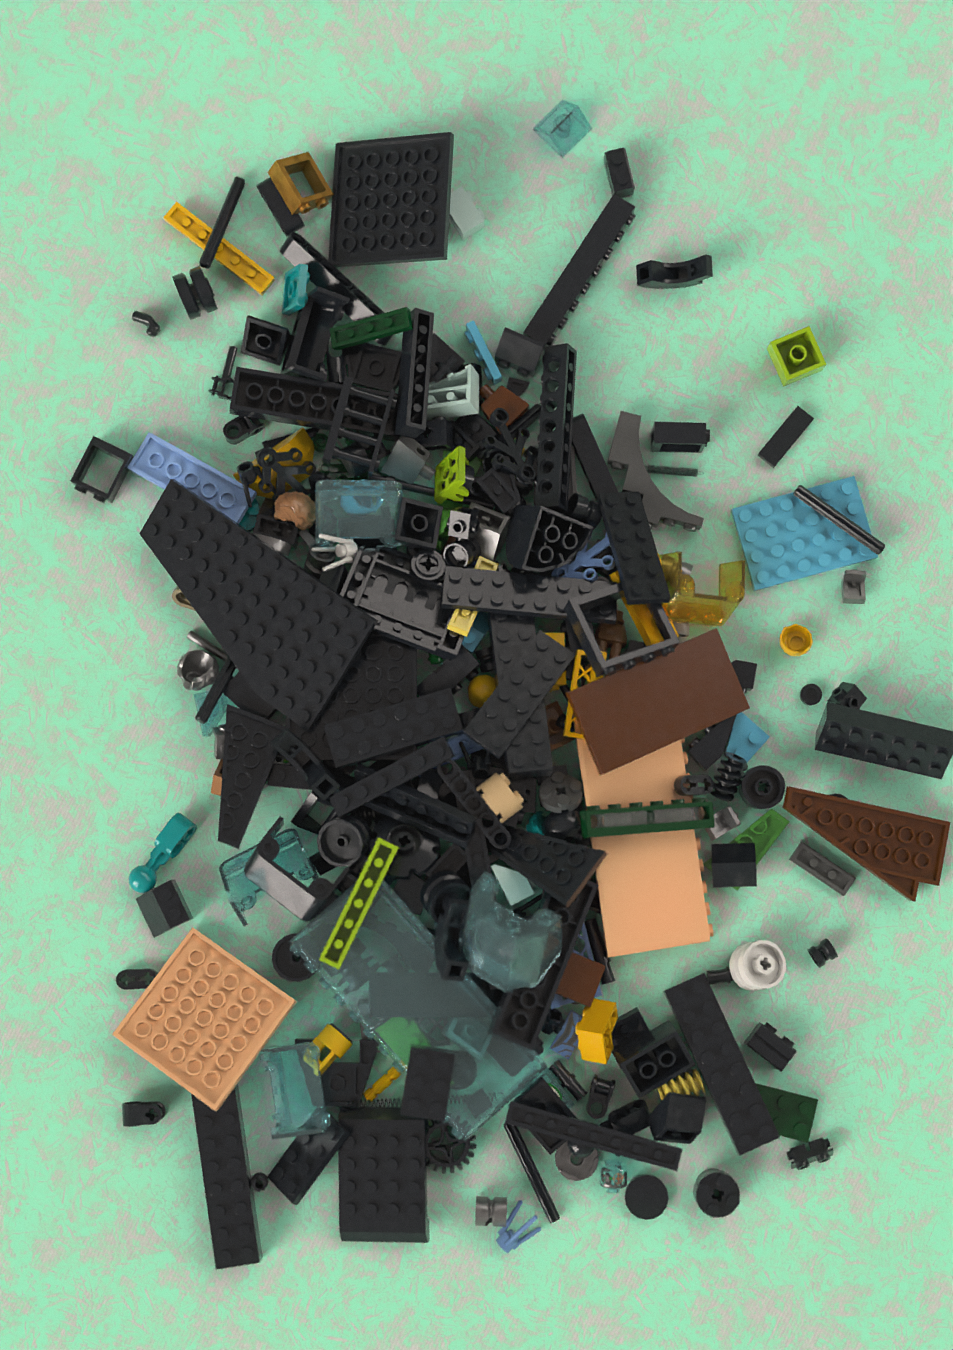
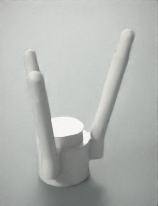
M319 534V538L339 542L336 547L311 548L312 552H335L336 556L342 559L323 567L322 571L333 569L345 563H352L353 558L356 557L358 547L353 539H343L325 534Z

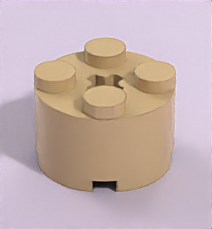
M495 773L475 789L477 792H483L481 796L496 816L500 815L502 817L500 822L504 823L523 808L521 803L524 800L517 791H511L508 787L510 781L503 773L500 775Z

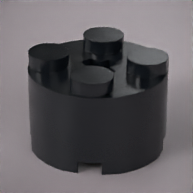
M766 765L753 767L747 770L744 777L740 779V796L748 806L754 809L774 807L784 796L785 780L782 774L773 767ZM758 783L766 784V787L764 788L765 793L763 791L759 792Z
M712 1168L703 1171L697 1177L693 1187V1195L696 1203L705 1214L710 1217L721 1218L728 1216L737 1208L740 1203V1190L730 1174L723 1170ZM714 1189H718V1191H720L718 1197H715L713 1195Z

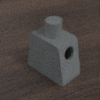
M401 436L381 472L413 484L418 475L430 481L436 470L425 464L430 456L428 450L416 440Z

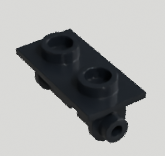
M822 1137L808 1142L810 1151L806 1150L804 1144L790 1148V1151L786 1152L789 1161L793 1160L791 1162V1169L797 1168V1170H802L809 1167V1163L815 1161L823 1163L830 1160V1156H833V1148L828 1149V1147H831L828 1138L823 1139Z

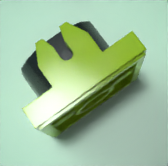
M458 446L435 466L434 500L437 503L441 504L447 498L453 501H463L464 496H469L475 471L465 457V448Z

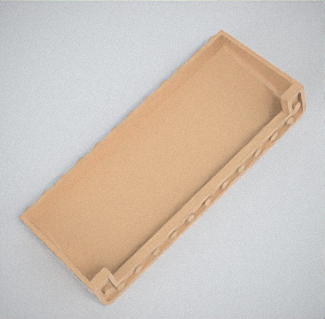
M576 719L573 721L574 731L581 734V729ZM576 738L586 811L587 806L600 805V810L608 809V805L621 804V808H629V803L642 802V807L650 806L652 801H663V805H669L671 800L684 799V803H692L693 795L681 796L676 793L674 788V782L678 777L690 775L685 770V764H688L687 753L682 750V743H685V738L603 775H599L586 741ZM683 783V787L688 788L690 784ZM590 815L591 828H595L598 820L595 816ZM694 829L590 837L591 849H599L608 853L595 871L604 932V947L608 958L710 941V937H713L714 934L712 924H708L707 915H710L709 902H705L704 894L707 893L706 881L701 879V872H704L703 860L698 858L697 850H701L699 837L695 838Z

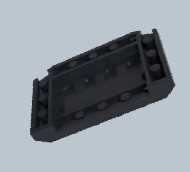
M377 545L376 548L360 546L340 595L378 621L372 632L444 659H456L464 636L447 629L455 609L442 608L445 571L436 581L429 580L426 582L424 579H418L417 575L412 573L411 560L413 556L385 545ZM426 562L424 566L427 572H429L431 566L429 562Z

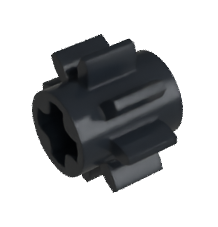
M549 1009L541 1029L543 1033L550 1035L553 1032L559 1034L565 1020H563L562 1013L558 1009Z

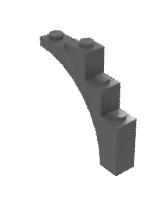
M620 411L607 464H610L611 468L616 470L627 469L622 492H640L650 529L653 527L657 528L659 520H662L663 524L668 526H675L677 524L684 526L683 529L695 532L696 529L700 530L704 518L688 513L674 505L659 491L651 480L644 466L640 451L639 429L641 416Z

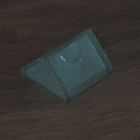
M561 100L533 130L563 158L592 130V127L577 105Z

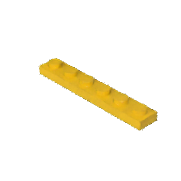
M176 201L163 217L164 220L204 250L213 229ZM222 238L214 259L263 296L275 281V277L226 239Z

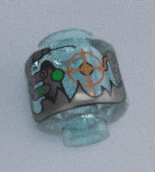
M608 1159L599 1167V1185L606 1188L608 1193H619L620 1189L627 1186L628 1168L622 1164V1160Z

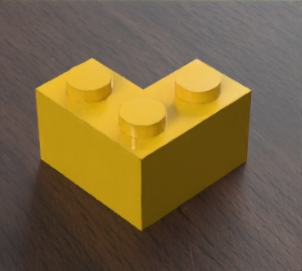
M594 998L591 1007H584L583 1017L580 1022H577L575 1033L578 1035L579 1040L578 1050L581 1052L582 1060L607 1064L613 1051L611 1033L618 1019L616 1002Z

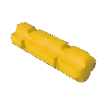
M393 1066L390 1068L387 1074L385 1073L372 1085V1088H368L363 1095L368 1101L370 1099L372 1102L377 1097V1094H381L393 1083V1080H396L401 1075L397 1067Z

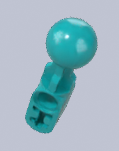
M176 813L157 836L154 842L155 848L150 853L151 858L146 865L137 866L130 872L129 884L131 888L139 893H146L153 889L157 881L156 871L161 865H165L170 858L176 857L195 833L197 825L181 813Z

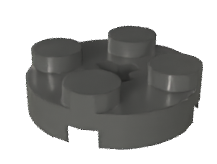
M554 772L551 777L542 782L539 788V796L543 807L554 813H562V810L569 809V812L575 810L583 800L582 783L570 775ZM557 792H565V795H557Z

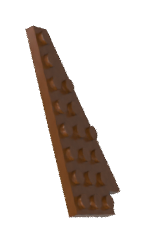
M791 786L786 787L783 809L907 900L916 902L919 882L939 886L950 822Z

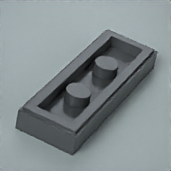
M803 842L799 843L789 858L790 861L842 896H845L856 879Z

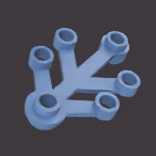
M607 532L605 538L588 551L587 542L583 550L576 554V559L571 564L567 563L560 568H555L552 576L560 577V574L565 573L561 577L586 579L593 582L598 579V574L593 568L613 569L615 561L612 556L606 555L602 559L593 558L610 546ZM609 560L611 561L610 564L605 565V563H606L607 561H609ZM580 567H593L586 569L584 572H576ZM589 574H594L593 577L588 578Z

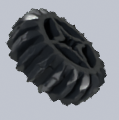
M448 1113V1119H445V1122L431 1120L433 1125L429 1122L427 1124L426 1156L429 1158L427 1167L435 1163L433 1170L436 1172L438 1167L442 1166L443 1174L446 1173V1167H450V1172L454 1173L455 1165H457L459 1170H462V1161L467 1165L470 1163L466 1156L474 1157V1153L469 1149H476V1144L470 1143V1141L476 1139V1135H468L473 1131L472 1126L467 1129L464 1128L468 1123L467 1120H464L461 1124L458 1123L460 1115L456 1116L455 1121L451 1120L452 1113ZM447 1126L457 1128L463 1136H452ZM440 1127L441 1138L433 1143H429V1137L432 1132ZM444 1133L448 1141L453 1142V1144H450L449 1153L446 1146L440 1144L444 1142ZM465 1143V1148L461 1155L453 1159L452 1150L456 1146ZM431 1150L443 1151L447 1160L437 1158Z

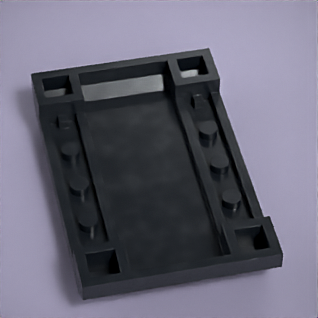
M361 1106L360 1110L358 1107L356 1110L354 1107H352V1110L350 1107H348V1110L340 1109L338 1122L350 1133L338 1149L339 1233L341 1241L428 1243L430 1241L429 1219H427L426 1130L428 1119L400 1115V1106H394L393 1108L392 1106L389 1108L388 1106H385V1108L383 1106L381 1108L373 1106V1109L371 1106H369V1109H367V1106H365V1109Z

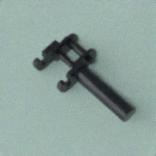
M229 346L222 378H219V376L212 377V380H214L213 387L208 390V392L212 393L211 395L217 394L219 398L231 401L232 396L228 397V395H225L224 389L228 382L234 383L230 376L237 347ZM218 382L223 383L221 391L216 390Z

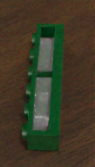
M692 798V803H684V799L671 800L669 805H663V801H652L650 806L643 807L642 802L629 803V808H621V804L608 805V809L600 810V805L587 806V811L580 812L582 838L715 828L713 801L705 802V798Z

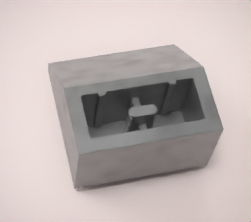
M471 502L469 508L479 510L478 521L480 522L479 532L472 538L480 545V556L495 562L506 542L511 521L510 517Z

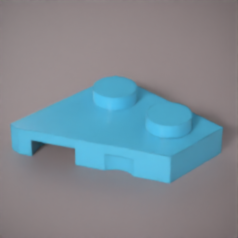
M738 713L731 729L725 752L739 755L748 762L770 736L744 713Z

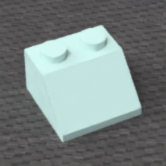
M495 864L491 866L511 906L535 894L532 890L536 888L535 884L519 872Z

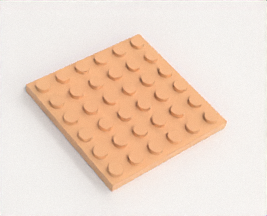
M192 928L112 1035L217 1112L294 1007L296 1000L198 930Z

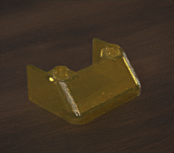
M682 552L658 555L671 596L669 603H661L669 621L710 627L723 626L744 598L745 561L740 560L719 564V596L695 593L693 578L690 575L682 574Z

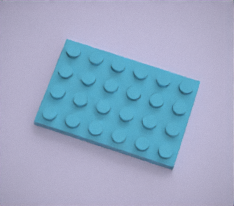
M855 476L807 488L871 534ZM793 493L731 509L754 591L878 558V554L794 496Z

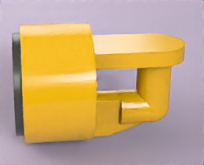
M328 1023L312 1041L305 1055V1060L316 1069L315 1074L320 1076L337 1057L341 1059L353 1045V1041L334 1024ZM327 1047L331 1052L321 1061L317 1056Z

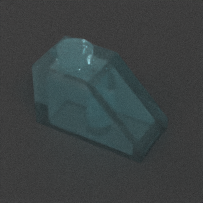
M209 691L193 694L197 713ZM223 693L208 721L204 724L200 723L202 735L205 738L211 736L213 727L218 725L226 712L225 706L228 704V699Z

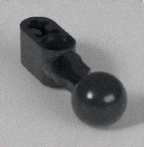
M634 1100L612 1111L608 1115V1119L600 1123V1125L635 1134L649 1127L647 1117L650 1115V1111L645 1100ZM571 1141L567 1142L569 1151L579 1158L588 1157L595 1149Z

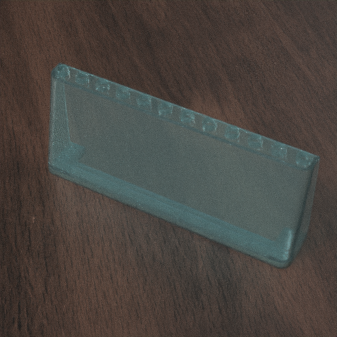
M384 880L340 969L338 970L320 961L319 958L356 884L355 882L289 941L291 944L289 948L295 956H301L306 961L304 966L312 974L315 972L320 977L318 981L326 990L330 988L335 994L334 1000L341 1007L345 1005L350 1011L348 1013L349 1017L356 1024L360 1022L364 1027L363 1033L370 1040L375 1039L379 1044L378 1050L385 1057L390 1056L394 1061L392 1063L393 1067L400 1074L404 1072L406 1075L411 1044L455 1051L456 1055L445 1122H442L450 1124L453 1128L451 1130L452 1134L459 1141L461 1139L466 1141L545 1070L547 1065L534 1049L533 1051H527L488 1034L497 1007L467 974H465L463 982L442 980L435 960V937Z

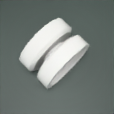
M768 940L748 942L738 946L732 952L729 961L730 973L733 980L741 988L746 990L769 989L778 985L783 979L786 971V959L782 950Z

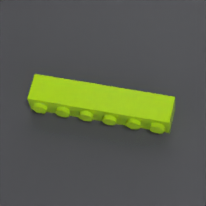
M378 837L319 958L320 961L338 970L340 969L399 848L398 846Z

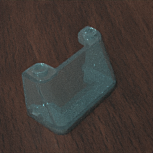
M379 480L317 481L315 488L316 544L330 547L333 543H336L319 538V534H325L339 538L380 539V542L389 548L402 545L394 540L401 498L403 497L402 483Z
M314 1042L269 1046L260 1050V1062H267L268 1066H265V1071L270 1073L276 1114L272 1115L273 1120L277 1119L276 1126L270 1128L272 1140L325 1132L327 1126H330V1115L326 1112L318 1061L320 1058L319 1047L315 1046Z

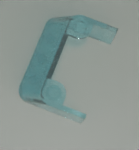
M286 829L274 836L273 839L279 844V853L273 860L291 875L294 874L298 880H308L311 877L313 880L319 878L316 868L312 864L310 856L295 829ZM257 845L225 860L219 867L229 903L243 926L248 925L244 911L254 907L257 902L256 893L261 891L259 887L246 878L244 873L245 864Z

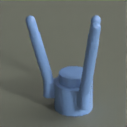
M522 1200L518 1201L508 1217L506 1227H502L498 1231L500 1236L496 1239V1242L507 1253L512 1248L515 1250L520 1244L541 1231V1227H537L519 1239L518 1237L537 1220V1215L528 1220L518 1231L514 1232L512 1229L507 1231L523 1203Z

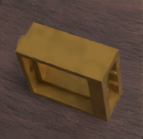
M309 152L276 160L268 171L269 176L292 215L297 213L305 214L315 208L322 209L328 205V201L333 195ZM302 171L315 194L302 198L289 174Z

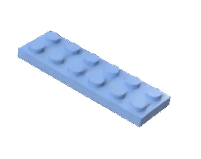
M150 432L127 467L133 473L164 490L169 481L175 479L238 524L249 508L242 483ZM248 487L252 503L257 492Z

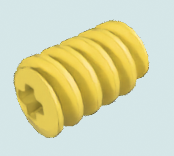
M696 1069L693 1070L692 1077L687 1071L684 1072V1079L678 1075L676 1076V1081L671 1079L667 1084L665 1083L657 1088L661 1101L668 1093L672 1092L686 1095L694 1093L695 1096H700V1090H702L705 1094L701 1076Z

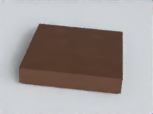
M572 952L556 994L591 1007L606 966Z

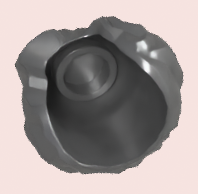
M202 650L187 652L181 656L177 665V675L182 679L183 686L187 690L199 691L208 685L214 684L219 674L217 660L208 652Z

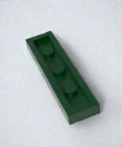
M404 307L330 328L332 349L337 351L412 330L410 309Z

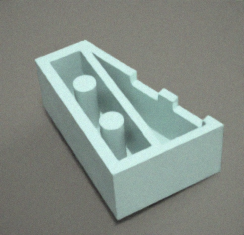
M471 364L465 366V369L453 374L452 372L448 374L447 378L439 382L433 381L429 383L426 421L433 420L434 417L451 418L479 413V374Z

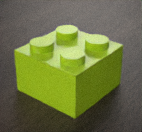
M810 326L771 341L767 347L783 387L818 373L826 366Z

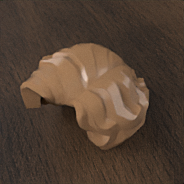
M303 492L283 493L275 501V520L292 521L301 530L310 528L314 524L317 516V507L315 502Z

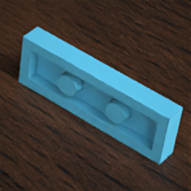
M474 320L467 323V331L464 332L469 343L473 342L476 348L474 354L478 362H483L485 366L483 372L487 380H492L494 385L501 382L502 375Z

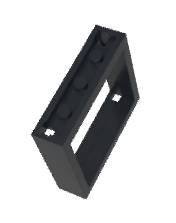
M621 582L568 600L564 610L596 677L608 674L611 676L617 670L623 668L624 670H629L635 667L637 663L644 662L646 664L660 655L666 657L669 653L675 652V648L680 641L661 603L646 605L664 641L605 661L582 611L624 598L625 595Z

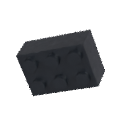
M670 1020L613 1053L639 1099L696 1065Z
M411 1044L400 1115L445 1122L456 1055L454 1050Z

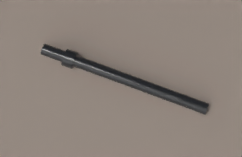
M372 474L368 479L373 483L384 485V488L392 490L393 488H398L434 497L435 488L414 483L409 484L389 475L384 477ZM464 496L463 501H453L470 505L473 502L491 510L494 508L493 502L470 496Z

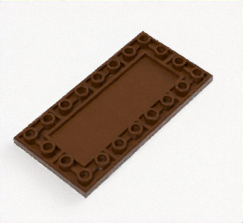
M717 628L678 644L675 652L669 653L666 657L660 655L649 663L640 662L629 670L620 669L611 676L606 675L566 693L599 775L606 774L750 708Z

